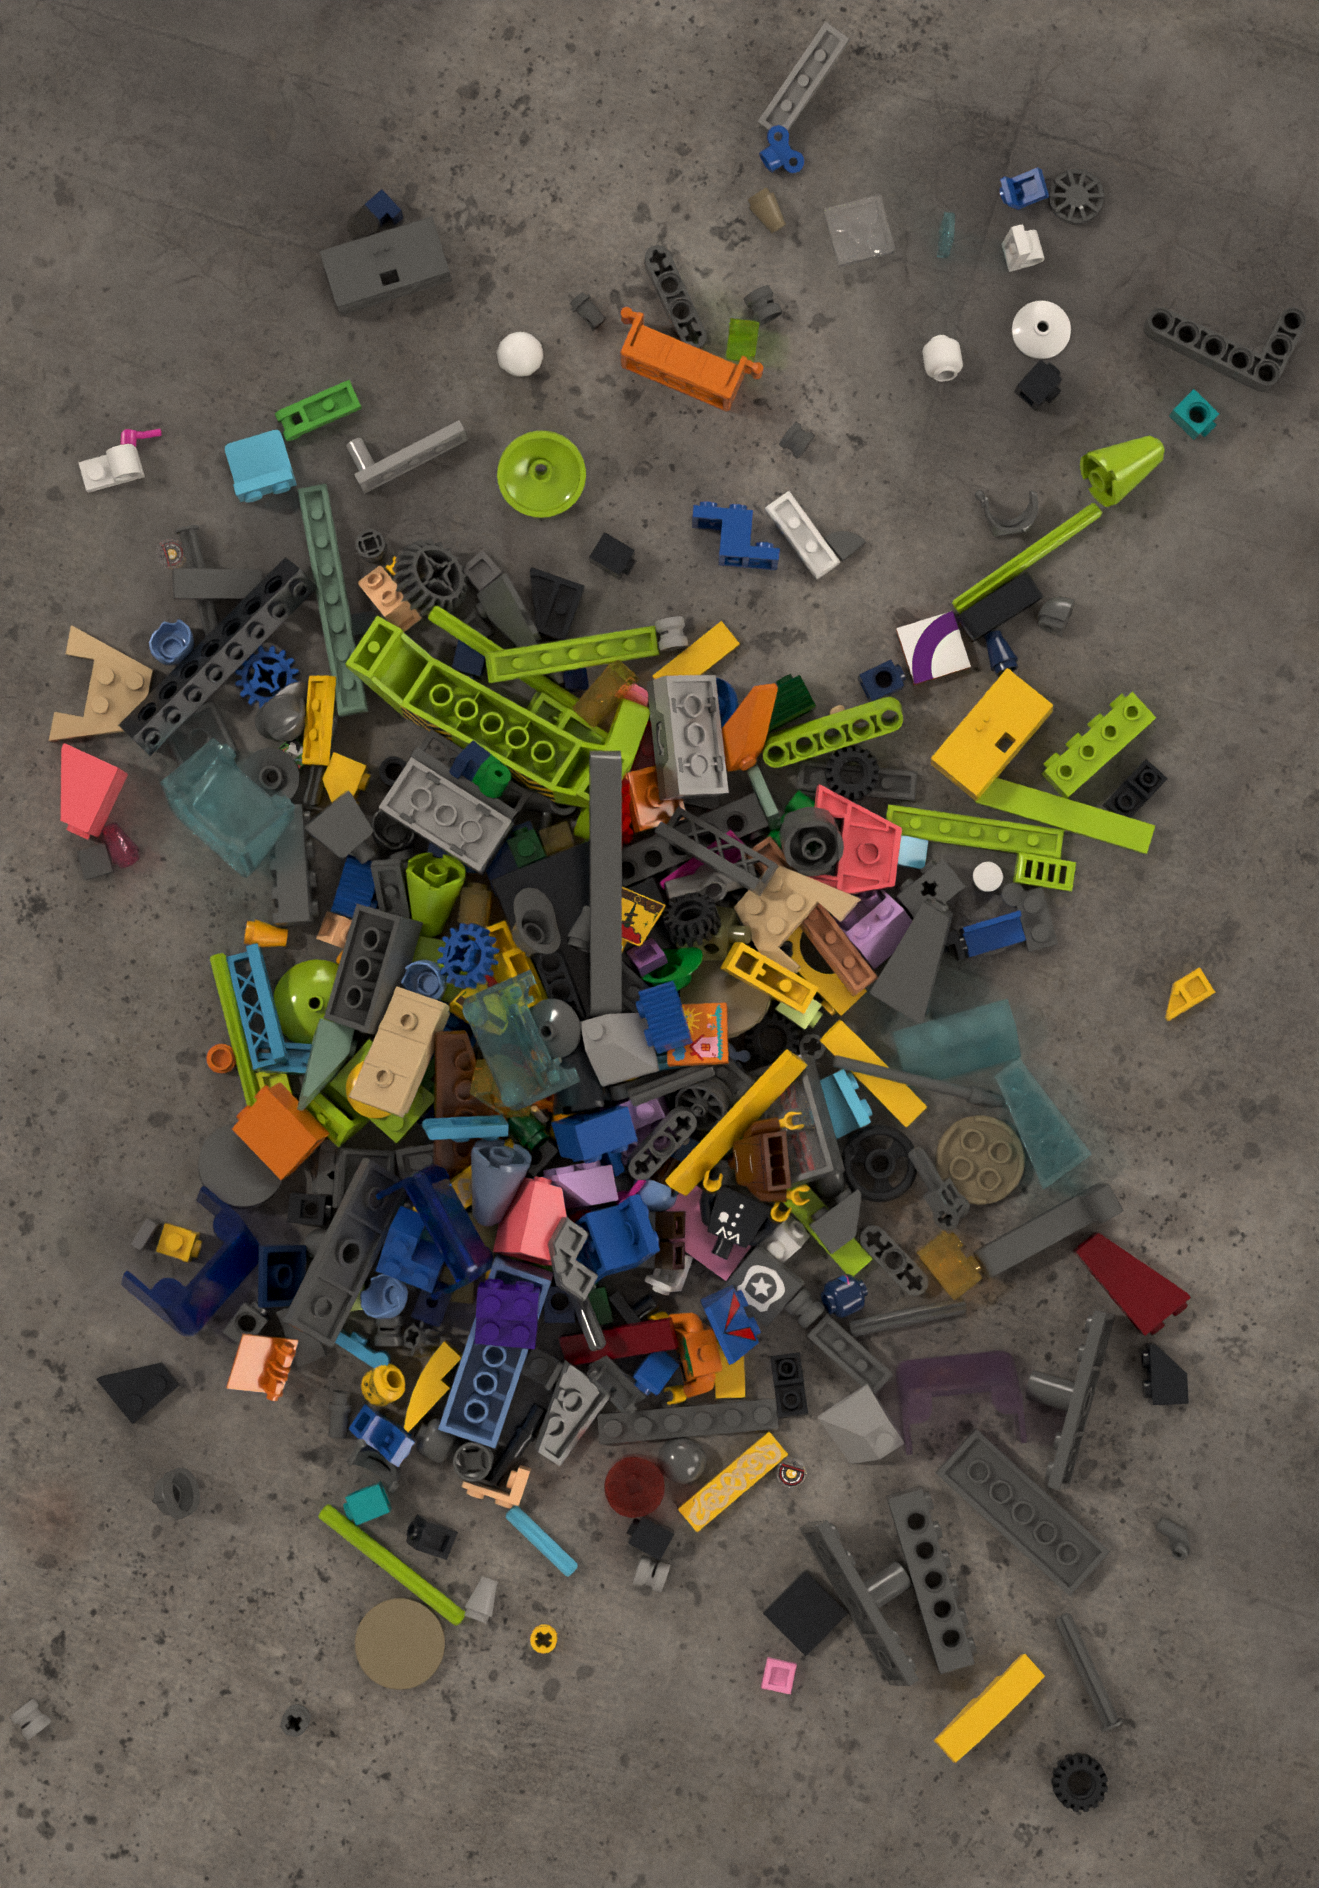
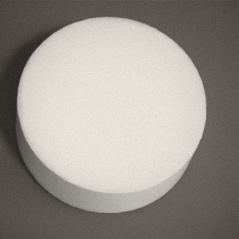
M992 862L979 864L972 874L973 884L978 890L983 892L994 891L1001 885L1003 879L1001 869Z

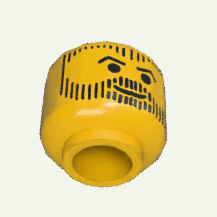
M390 1363L387 1366L380 1365L375 1369L369 1370L361 1381V1389L365 1399L375 1406H386L401 1398L406 1387L405 1377L401 1370Z

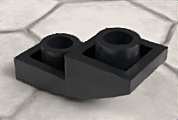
M1145 759L1102 806L1109 812L1132 818L1168 778Z
M800 1352L770 1356L778 1418L808 1415Z

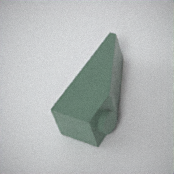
M324 1019L319 1020L311 1045L297 1106L298 1110L303 1111L344 1067L347 1057L353 1058L357 1045V1040L352 1039L354 1034L353 1028Z

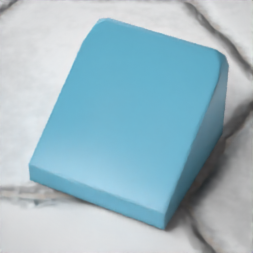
M901 835L897 866L922 869L926 862L928 840Z

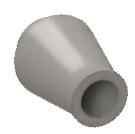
M481 1576L480 1582L464 1608H467L464 1616L487 1624L489 1617L493 1615L497 1581Z

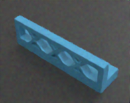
M258 943L246 946L247 952L226 957L254 1071L289 1062L263 952ZM249 959L252 971L246 979L237 974L235 963ZM239 980L245 982L242 988L240 987ZM249 985L257 990L259 998L254 1007L244 1002L243 994ZM246 1008H248V1009L251 1010V1012H250V1014H249L248 1016H247ZM256 1013L263 1017L265 1029L261 1035L250 1028V1022ZM253 1036H255L256 1038H258V1040H257V1042H256L255 1044H254ZM264 1041L270 1045L273 1058L259 1062L256 1052Z

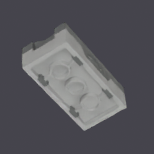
M716 675L663 676L646 682L659 799H708L729 793Z
M412 757L379 806V809L384 814L482 876L515 827L512 820Z

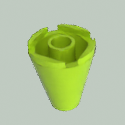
M1148 435L1093 450L1083 455L1080 459L1081 475L1083 480L1089 479L1092 487L1088 490L1100 504L1105 507L1118 504L1163 461L1165 449L1159 439Z
M422 853L408 861L406 877L411 916L413 920L423 922L420 936L432 938L441 934L465 882V867L460 861L449 855L443 854V858H435L433 853Z

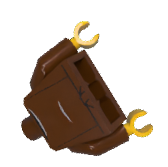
M788 1112L782 1119H779V1116L755 1121L743 1133V1139L733 1143V1153L728 1157V1165L732 1170H735L737 1183L748 1187V1190L760 1201L787 1202V1199H789L798 1206L810 1201V1199H802L799 1196V1191L806 1192L811 1189L807 1185H800L793 1191L787 1190L791 1188L786 1131H782L781 1128L786 1127L790 1130L803 1128L805 1124L794 1126L792 1123V1117L802 1114L801 1112Z

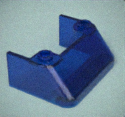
M432 1163L375 1195L379 1200L404 1186L455 1279L454 1282L430 1295L433 1300L468 1285L492 1268L493 1255L490 1249L484 1245L451 1185L447 1171L442 1166Z
M204 1185L200 1188L196 1201L215 1216L213 1231L224 1242L220 1249L186 1287L174 1278H163L152 1289H149L128 1270L123 1274L121 1285L176 1332L186 1337L196 1335L259 1264V1245H261L240 1215Z

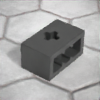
M934 859L920 869L923 875L914 882L909 878L897 888L900 894L895 899L912 920L927 898L930 900L937 898L946 903L966 887L944 859L938 863ZM923 883L927 886L933 884L936 887L932 891L934 897L929 894L925 897L922 895Z

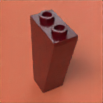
M1094 1232L1072 1250L1140 1334L1144 1336L1148 1333L1151 1336L1156 1334L1165 1326L1163 1321L1168 1316L1173 1314L1175 1317L1188 1307L1186 1302L1191 1297L1187 1292L1098 1232Z

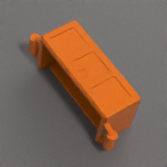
M624 307L621 310V321L624 324L632 325L620 352L621 366L626 370L726 412L732 406L745 373L750 374L754 379H760L763 375V365L760 362L754 363L742 355L739 364L736 365L644 326V314L641 312H634L629 307Z

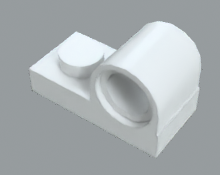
M1023 224L1011 227L1001 244L1009 272L1043 262L1045 258L1037 230L1025 231Z
M132 444L115 446L106 451L107 455L78 462L88 493L145 477L138 450Z

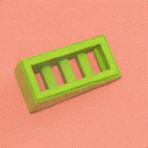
M1018 853L1013 883L1072 892L1076 862ZM1027 862H1032L1030 878L1025 877ZM1038 863L1043 864L1041 880L1036 879ZM1050 865L1055 866L1053 882L1047 881ZM1061 867L1067 868L1064 884L1059 883Z

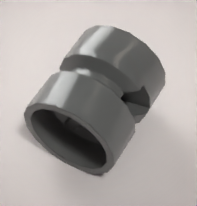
M471 1440L463 1442L453 1457V1467L456 1474L461 1479L469 1482L482 1480L488 1475L493 1465L494 1454L492 1448Z

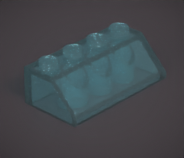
M1008 999L890 1033L901 1071L936 1080H943L1021 1057L1017 1029ZM907 1085L910 1089L915 1088V1086Z

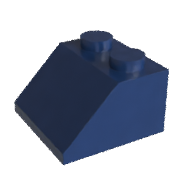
M259 1245V1308L291 1305L306 1275V1245Z

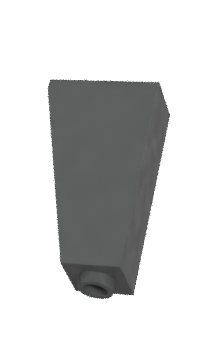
M927 898L870 991L871 995L919 1024L923 1022L929 1011L953 913L948 910L949 906L937 898L933 900Z

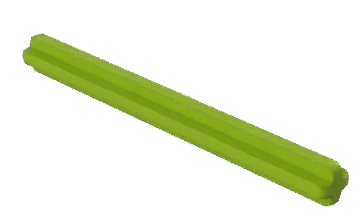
M1091 503L958 596L952 602L955 610L959 614L963 613L1100 518L1102 515L1100 508L1095 503Z
M439 606L433 607L428 615V619L483 656L487 652L504 650ZM544 675L519 678L536 691L545 693L574 712L580 706L581 700Z
M218 953L210 956V962L246 1104L252 1107L257 1101L254 1096L260 1089L255 1074L256 1071L253 1070L226 955Z
M330 1504L324 1506L318 1515L319 1519L453 1625L457 1626L465 1617L464 1610L353 1522L349 1521L348 1518Z

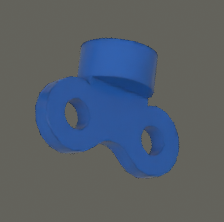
M781 125L771 127L767 132V141L770 146L759 153L763 164L771 173L781 166L789 173L799 172L804 166V158L800 152L790 148L788 130ZM776 132H780L782 135L779 141L774 139ZM792 157L797 160L795 166H791L789 163Z

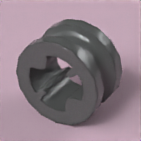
M808 1034L800 1040L798 1045L801 1055L811 1056L807 1054L808 1050L804 1051L803 1045L804 1043H809L810 1038L816 1039V1044L820 1043V1051H815L813 1056L814 1060L824 1054L826 1047L819 1041L822 1037L817 1034Z

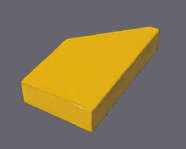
M1200 967L1173 983L1165 1015L1167 1022L1215 993Z

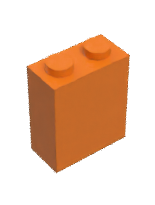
M280 1082L272 1087L264 1086L254 1096L257 1101L253 1106H246L236 1116L239 1121L232 1130L280 1180H283L294 1173L330 1133L306 1108L303 1111L297 1109L299 1101Z

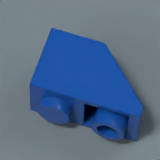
M665 1351L649 1353L634 1371L633 1378L636 1379L634 1385L647 1396L651 1392L657 1396L679 1367V1362Z

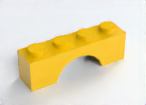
M798 926L786 940L793 943V956L790 958L801 966L797 974L819 987L816 993L823 999L820 1004L831 1016L836 1013L841 1017L867 990L863 989L853 997L836 974H825L811 968L801 954L800 938L803 930Z

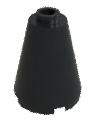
M581 1037L577 1048L570 1055L556 1058L553 1096L554 1116L593 1111L597 1107L608 1108L613 1106L607 1086H601L588 1058L583 1037Z

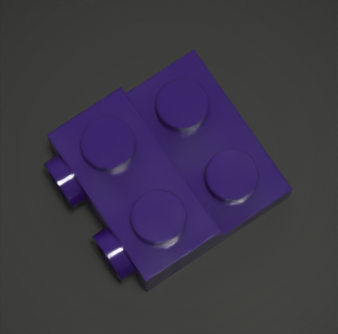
M489 1278L485 1282H480L477 1292L474 1344L535 1349L541 1287H534V1283L527 1281H518L515 1285L503 1284V1280Z

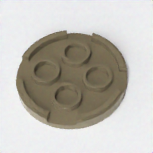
M724 960L702 961L698 968L691 973L692 980L689 985L680 989L681 1004L726 1002L728 1007V1038L737 1037L740 1033L760 1023L768 1011L771 997L721 970L720 967Z
M975 1115L956 1121L943 1133L935 1152V1167L942 1180L950 1177L959 1194L964 1196L970 1204L985 1205L1003 1199L1017 1187L1024 1172L1025 1154L1016 1132L1009 1125L994 1117Z
M406 1597L386 1599L372 1607L360 1622L355 1637L357 1660L365 1674L375 1683L396 1690L410 1689L427 1681L441 1664L446 1645L445 1632L435 1612L415 1599Z

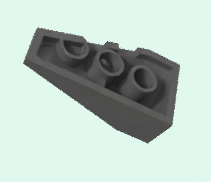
M507 573L498 577L476 594L479 603L475 604L482 619L489 618L491 624L516 648L542 644L541 637L534 623L528 618L525 606ZM559 672L545 674L560 687L565 686Z

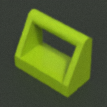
M330 1082L306 1107L314 1118L330 1133L327 1137L337 1147H340L370 1121L367 1117L356 1112L349 1101L330 1085ZM324 1092L325 1094H327L354 1120L350 1121L341 1111H339L330 1101H328L322 1095V1093Z

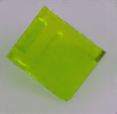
M730 318L726 350L727 360L740 362L743 355L755 363L760 322Z

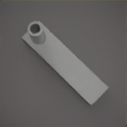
M825 21L758 122L768 130L775 125H781L789 131L851 39ZM776 132V133H775V135L778 136V137L781 139V137H782L781 133H780V132Z
M460 420L377 463H374L362 438L350 441L346 447L359 470L354 475L365 494L468 441V437Z

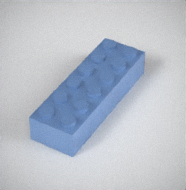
M496 1254L488 1279H501L503 1284L515 1285L518 1281H527L534 1283V1287H541L539 1319L554 1272ZM475 1316L438 1430L496 1448L528 1349L474 1344Z

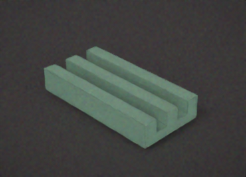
M758 765L751 767L747 772L754 793L770 829H778L782 826L779 812Z

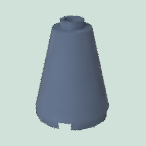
M482 1139L475 1143V1147L473 1146L471 1151L472 1215L483 1226H493L502 1221L530 1168L532 1156L520 1145L514 1143L513 1148L504 1146L505 1140L487 1141Z

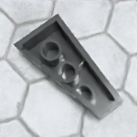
M303 804L267 807L269 847L273 848V854H270V871L272 878H276V884H273V887H271L274 906L275 908L278 907L279 912L273 913V924L279 927L316 924L315 917H320L319 900L313 898V887H317L316 869L311 870L310 858H315L313 840H308V833L303 829L312 820L311 811H306Z

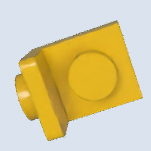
M165 1223L156 1252L189 1263L192 1262L193 1257L198 1258L203 1241L199 1240V1232Z

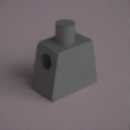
M349 790L341 794L303 827L307 833L339 859H343L351 852L363 865L375 855V852L364 841L374 831Z

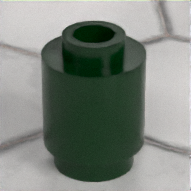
M516 1108L506 1118L508 1132L524 1149L535 1152L550 1137L546 1133L547 1128L528 1108L522 1110Z

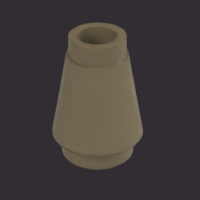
M767 187L748 199L751 205L749 209L769 229L771 234L786 225L774 192L771 193Z

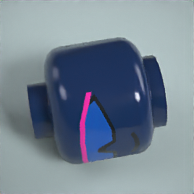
M844 1274L825 1284L824 1292L821 1293V1299L829 1314L843 1318L864 1307L865 1296L868 1295V1292L861 1279L857 1280L853 1275Z

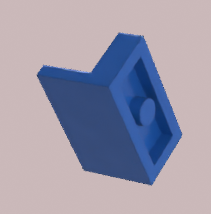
M1019 910L961 928V935L964 936L968 947V958L1026 941L1019 918L1022 916L1021 911Z

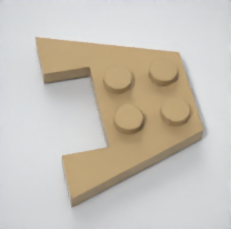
M71 625L66 655L94 660L84 716L80 717L54 712L49 741L55 742L125 732L119 724L150 694L154 671Z
M778 865L779 867L761 896L748 890L735 905L734 909L743 925L750 926L751 939L758 952L796 974L801 969V966L780 949L782 944L818 903L842 922L861 899Z

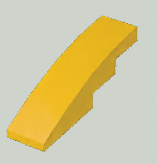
M840 1019L819 1040L834 1056L839 1055L889 1068ZM849 1071L906 1128L927 1108L906 1084Z
M1021 1654L1001 1676H997L977 1698H973L934 1739V1742L953 1763H956L997 1726L1045 1675L1026 1654Z

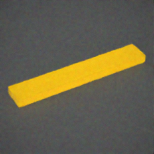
M786 1049L666 1178L665 1182L669 1187L687 1196L704 1178L706 1171H710L733 1147L734 1141H738L743 1136V1133L750 1125L760 1118L808 1065L800 1057Z

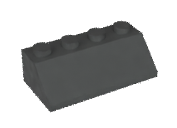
M357 903L324 1019L376 1035L396 986L404 989L401 980L406 971L405 967L412 963L423 922Z

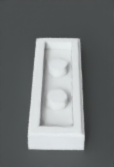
M790 491L765 507V511L815 580H818L840 564L837 556Z

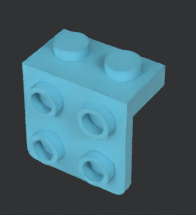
M279 430L265 432L229 443L225 446V453L235 483L233 487L240 502H254L260 500L263 495L284 493L289 491L290 487L297 485L284 440Z
M842 1069L820 1080L836 1139L871 1123L869 1116L873 1113L865 1098L859 1100L855 1089L859 1088L852 1072L846 1074L845 1070ZM810 1110V1111H809V1112H810V1116H811V1119H812V1123H813V1125H814V1124H815L814 1118H813V1115H812V1111Z

